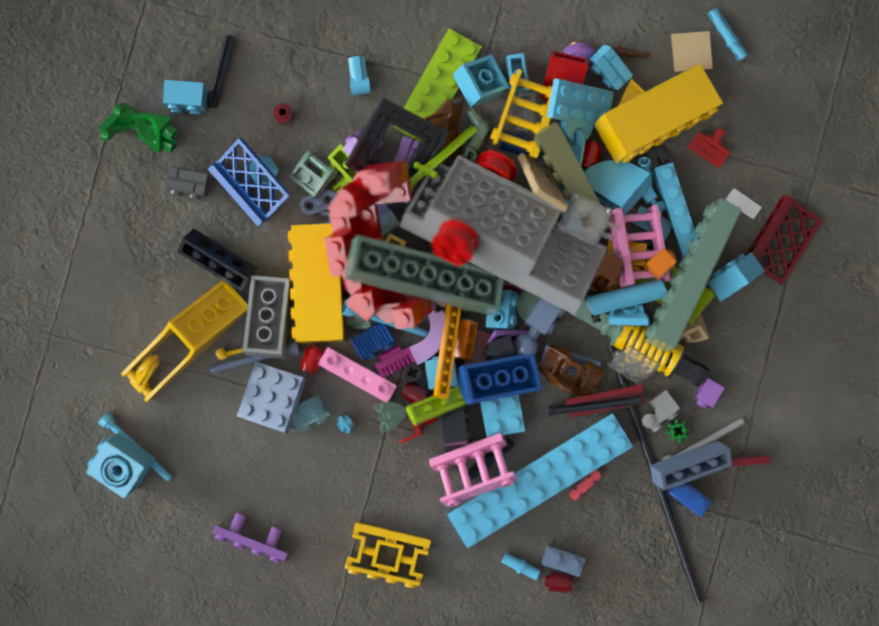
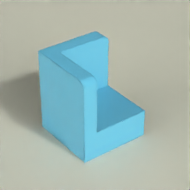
M258 156L276 176L279 169L272 158L269 156ZM252 160L249 170L257 171V164ZM250 174L255 184H257V174ZM262 175L263 185H269L267 175Z

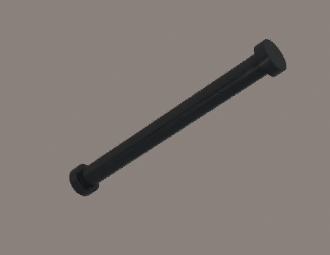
M639 394L631 398L558 407L550 405L548 406L549 417H553L556 414L629 405L642 406L641 396Z

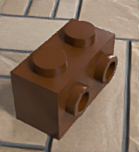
M606 253L589 287L601 293L607 292L611 286L614 287L624 271L621 268L624 261L614 254Z

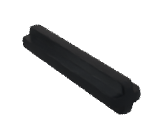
M510 438L506 439L507 446L502 449L503 455L515 446ZM492 451L484 457L487 468L496 461L495 454ZM477 463L468 470L471 480L480 474Z

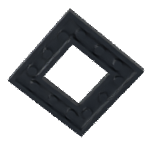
M382 96L344 165L358 172L368 165L383 163L373 158V155L390 124L421 139L407 164L410 179L419 171V169L414 168V163L420 162L421 165H426L434 158L449 132ZM423 178L413 186L414 189L412 191V197L414 196Z

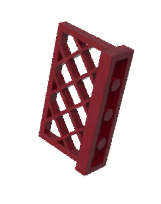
M789 195L781 196L745 256L752 252L757 261H759L761 256L767 255L769 266H762L765 270L763 273L783 285L823 220L796 203ZM792 206L798 210L799 218L790 219L789 211ZM805 218H811L815 221L811 229H805ZM800 220L802 231L793 232L791 222ZM787 223L789 234L780 235L779 227L781 224ZM802 233L804 241L801 245L796 246L794 235ZM790 236L792 247L783 249L781 238ZM777 239L779 250L770 252V241ZM793 249V259L786 262L784 251ZM780 252L782 263L773 265L771 254ZM783 265L784 273L779 278L775 275L774 267Z

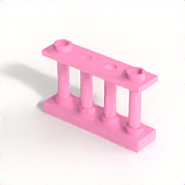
M658 204L647 209L648 213L625 215L622 208H615L608 212L614 253L620 260L624 261L621 266L624 271L619 278L620 288L634 285L635 279L654 277L648 270L634 272L631 262L632 260L653 258L661 249H665L661 226L662 215ZM649 220L651 232L631 234L626 232L625 223ZM652 239L654 250L634 253L629 251V241ZM671 269L660 278L663 283L670 280Z
M328 347L318 365L386 403L391 399L397 388L395 384Z
M501 433L429 459L431 468L435 472H440L447 496L440 498L442 504L446 507H455L461 501L502 486L509 487L518 481V477L513 472L508 473L502 454V449L507 446V443ZM492 451L495 454L501 476L490 480L483 456ZM472 458L477 461L483 483L475 486L471 484L465 464L467 460ZM458 465L465 488L454 493L448 474L449 467Z

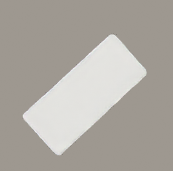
M732 189L726 198V201L741 208V211L752 219L756 217L761 209L760 205L736 189Z

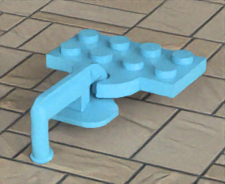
M554 79L547 117L561 120V130L581 166L585 140L591 135L593 127H595L594 123L604 113L611 110L614 92ZM558 183L560 191L563 190L562 185Z

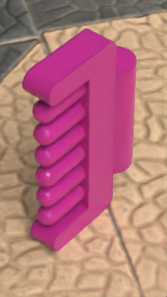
M397 345L380 354L381 362L375 366L380 376L385 378V374L386 376L390 375L388 370L393 374L394 371H398V368L401 370L402 365L406 367V363L408 365L411 362L415 363V359L409 348L401 350L400 346Z

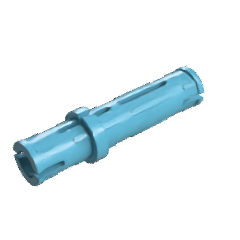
M718 7L710 11L707 15L724 38L727 48L731 49L738 62L746 58L749 54L742 46L741 39L732 31Z

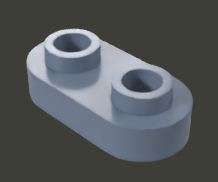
M324 190L318 199L312 195L304 197L300 203L302 212L305 215L312 216L322 211H327L331 203H325V198L330 197L333 201L336 197L335 192ZM309 203L314 205L311 210L307 209Z

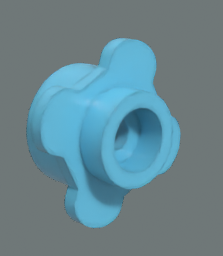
M347 415L337 418L338 428L342 432L349 434L351 429L354 428L351 419Z

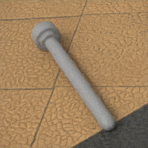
M740 418L676 455L668 454L661 459L663 461L713 443L743 426L745 419Z

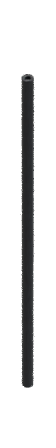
M610 346L607 350L620 387H629L614 346ZM629 406L628 410L651 473L650 465L655 464L637 409L635 406ZM654 484L696 604L701 603L703 599L665 490L663 491Z

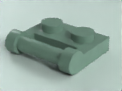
M308 150L289 177L318 199L329 182L336 177L337 170L327 166L316 157L312 150ZM310 162L324 172V175L320 177L307 165Z

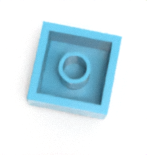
M493 55L465 63L453 74L470 108L499 98L510 88Z
M165 80L163 104L168 110H171V113L182 114V111H189L192 115H201V112H207L208 89L204 83Z
M752 252L746 256L741 254L712 274L713 279L708 284L718 299L723 301L749 284L765 270Z
M519 395L480 402L486 438L499 433L507 435L525 431Z

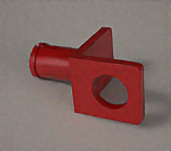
M408 415L415 435L399 441V444L422 435L421 428L435 423L436 419L432 418L414 426Z

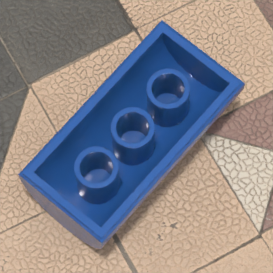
M534 353L463 365L458 371L459 389L463 400L468 405L542 390Z

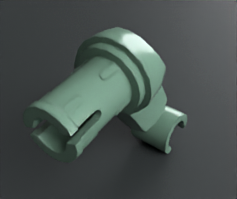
M476 107L465 113L473 126L478 128V131L470 137L465 149L466 152L462 154L463 158L469 155L471 162L476 158V154L484 143L490 128L489 122L484 121Z

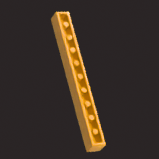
M447 304L433 397L441 399L449 397L461 308Z

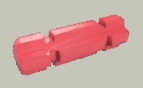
M597 470L589 473L590 476H586L576 486V489H572L569 492V496L574 501L578 500L581 494H584L594 485L595 481L597 482L601 478V474Z

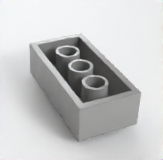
M251 276L243 352L247 356L285 359L291 304L290 288L293 286L290 278Z

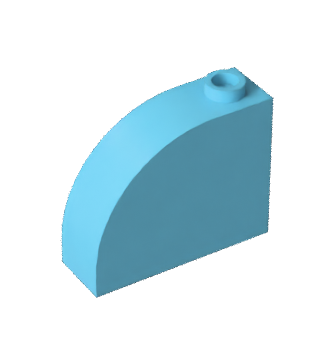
M614 160L597 163L584 171L599 202L612 210L622 208L625 215L652 184L648 170L629 162L624 164L621 161L616 164Z

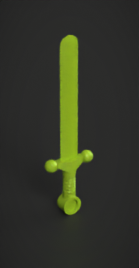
M475 126L467 128L426 165L415 162L414 168L419 169V171L409 179L411 192L414 189L413 186L423 177L431 176L432 178H437V171L432 170L474 135L478 128Z

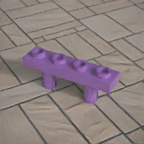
M235 514L231 526L227 530L216 525L214 526L212 533L216 535L215 539L226 543V540L234 542L233 546L244 550L247 547L252 549V554L260 557L265 554L270 556V561L278 564L281 561L285 562L288 554L276 548L282 533L277 528H271L266 542L262 544L241 535L240 532L246 519L241 514Z

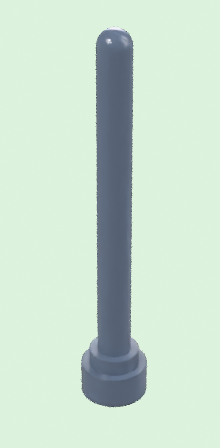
M296 340L289 341L286 344L285 354H292V356L300 354L299 344ZM247 356L213 365L210 367V372L217 373L272 357Z

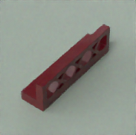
M642 384L566 399V405L631 398L640 394L641 403L645 404L646 402ZM629 406L569 413V416L573 418Z

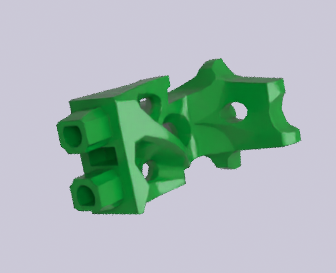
M127 103L116 104L113 113L99 126V130L102 131L101 139L107 142L117 133L133 129L138 132L136 137L159 154L163 149L172 153L177 147V141L174 138L178 134V129L171 126V118L169 116L139 113Z

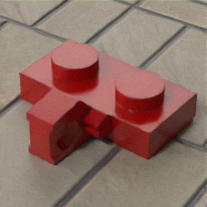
M720 128L716 130L713 136L708 134L707 137L698 131L687 147L718 169L730 153L722 147L723 142L720 139L725 131Z

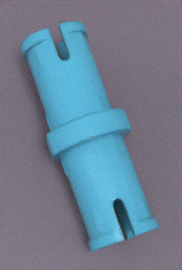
M507 552L501 563L516 570V573H522L535 581L541 570L526 563L525 559L520 560Z

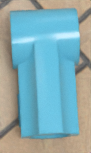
M354 56L348 58L351 75V94L371 93L365 57Z

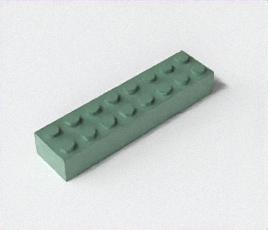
M722 198L716 202L713 201L711 205H707L703 212L705 217L702 222L698 223L695 229L697 234L687 245L686 249L688 252L686 257L683 256L678 264L680 269L678 273H674L670 280L672 286L669 291L666 290L662 297L664 302L661 308L658 307L654 313L653 318H655L653 325L648 326L645 332L647 336L645 342L665 352L675 349L742 210L741 208Z
M359 235L351 241L344 278L487 315H492L500 310L504 279L478 266L470 264L456 266L436 255Z

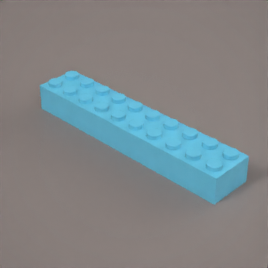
M613 413L609 414L514 472L518 477V481L514 482L513 485L509 487L502 486L475 496L447 513V516L466 547L469 548L633 446Z

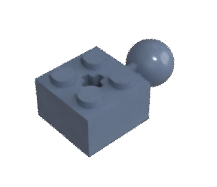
M540 298L524 323L530 330L527 334L518 336L514 341L513 346L516 355H529L533 353L535 355L538 350L536 340L539 335L544 336L546 333L549 335L556 326L554 320L556 317L560 318L565 310Z

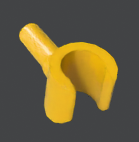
M224 347L216 350L215 354L219 360H224L228 356L242 353L243 349L239 348L226 352Z

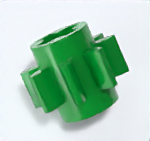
M674 419L673 425L667 424L669 431H666L665 434L671 436L669 441L676 438L677 443H680V438H688L685 433L690 429L684 427L685 421L678 424L677 419ZM680 427L679 431L681 434L674 435L675 431L673 428Z

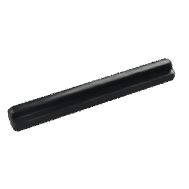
M226 35L224 38L207 101V106L216 109L218 107L236 40L231 35Z

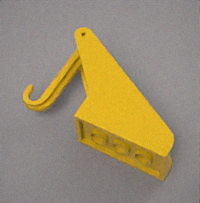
M222 280L170 320L162 333L121 375L123 377L127 376L130 379L129 383L139 394L142 393L146 397L144 399L146 402H149L247 312L248 304L231 285ZM175 333L191 351L152 390L149 387L148 381L159 365L158 360L160 357L158 355L153 356L151 353ZM142 361H144V362L142 363V365L138 368V370L135 372L134 369H135Z

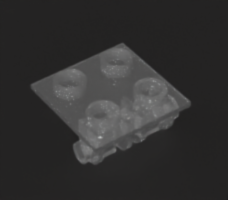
M630 345L623 351L616 350L612 356L614 359L607 364L638 385L661 367L660 364Z

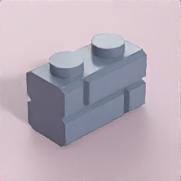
M547 545L541 564L580 577L585 557Z

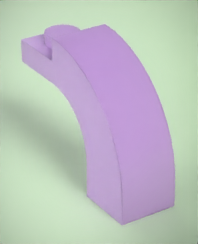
M432 301V312L428 315L431 324L429 334L423 341L409 347L417 365L431 359L440 349L445 315L443 310L435 313L434 310L437 307L435 302Z

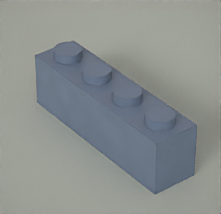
M716 441L652 464L650 469L653 483L664 491L732 466L730 448Z

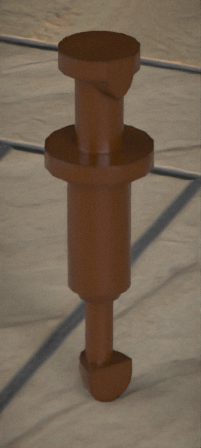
M618 45V48L612 47L619 57L621 55L633 58L637 56L648 58L650 56V53H637L636 50L622 48V45Z

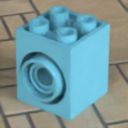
M117 433L114 436L110 435L106 441L103 440L97 448L99 452L89 460L87 464L89 468L86 473L125 499L137 490L156 458Z

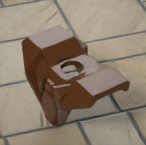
M458 96L454 99H446L436 113L424 118L449 132L438 152H441L458 137V119L463 111V97ZM461 146L457 148L446 159L455 158L458 155L460 156Z
M553 345L549 346L539 365V368L549 382L558 386L562 391L577 396L593 394L601 377L604 375V371L591 361L583 363L571 357L569 350ZM568 366H574L577 369V373L574 376L566 374L565 370Z

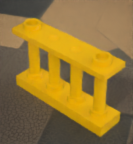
M518 69L516 74L512 73L509 82L512 87L498 128L493 129L490 139H493L492 145L495 146L499 139L525 148L527 152H530L528 157L536 159L540 149H538L534 141L530 140L528 142L501 131L505 121L532 130L533 133L548 126L551 118H548L547 114L553 86L546 87L520 78L522 70ZM517 85L545 94V97H548L546 105H539L514 96ZM513 103L538 112L542 116L540 123L536 122L535 124L507 114L510 104Z

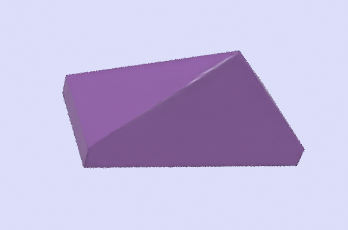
M495 329L487 343L510 335L511 341L514 344L518 336L528 332L527 330Z

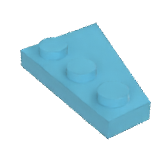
M638 304L610 311L609 324L648 326V317L644 314L643 306Z

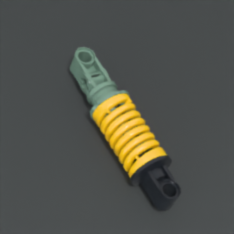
M584 297L580 307L573 316L601 330V335L609 336L611 338V346L613 345L620 350L625 348L624 352L627 354L632 349L631 356L636 357L639 353L637 359L642 361L645 357L644 364L646 365L652 361L650 364L651 368H655L660 362L657 371L665 372V376L668 379L676 373L697 387L702 385L710 369L685 356L688 347L677 343L675 349L665 352L645 342L647 325L619 326L609 324L610 312L602 313L600 318L594 320V315L586 306V297Z

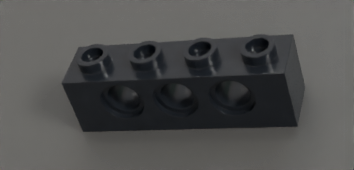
M194 228L183 237L177 253L241 292L251 283V276H255L258 267Z

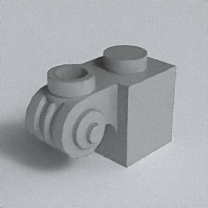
M663 390L649 401L655 413L654 415L645 414L641 419V423L645 428H650L653 432H656L663 426L661 422L666 419L670 421L678 415L676 411L680 408L667 390Z

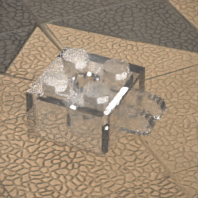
M573 193L568 208L558 225V229L597 246L601 236L611 241L615 239L612 234L603 232L606 225L615 230H619L620 226L608 221L613 210ZM588 215V221L583 224L582 217Z

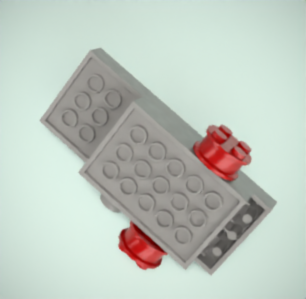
M492 149L481 153L477 158L476 164L458 155L451 168L440 163L432 170L437 171V178L425 177L407 208L400 227L431 242L434 254L456 266H462L471 262L575 315L608 247L556 222L561 210L538 197L533 192L513 183L512 181L517 173L514 160Z

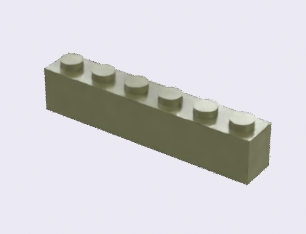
M554 122L534 133L536 136L534 142L538 149H543L545 153L543 158L548 167L552 166L554 170L552 175L557 184L561 183L563 187L561 192L564 198L570 200L572 204L570 209L575 217L578 216L582 222L579 226L583 233H587L592 237L610 227L611 223L558 123Z

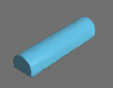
M661 279L658 281L654 280L586 297V306L592 315L602 314L662 299L666 289Z

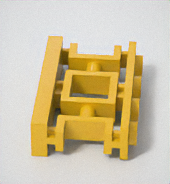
M355 522L352 538L360 539L361 543L357 558L347 556L345 569H348V573L359 575L362 572L372 579L383 577L386 578V582L397 584V581L405 583L404 586L416 588V585H421L423 573L415 572L414 568L418 553L428 555L431 539ZM359 532L385 537L386 539H377L375 548L364 546L366 536L360 535ZM397 541L423 546V549L415 548L413 557L402 555L404 545L398 544ZM380 544L399 549L395 567L376 562ZM362 554L373 556L371 566L377 567L378 570L353 565L352 562L360 563ZM400 563L411 565L409 575L416 577V579L391 574L390 571L398 572Z

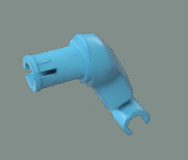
M641 157L638 160V166L649 171L651 182H653L654 174L650 170L651 160L648 157ZM650 186L641 198L647 205L652 204L651 206L658 204L659 210L664 212L666 208L664 202L655 201L657 195Z

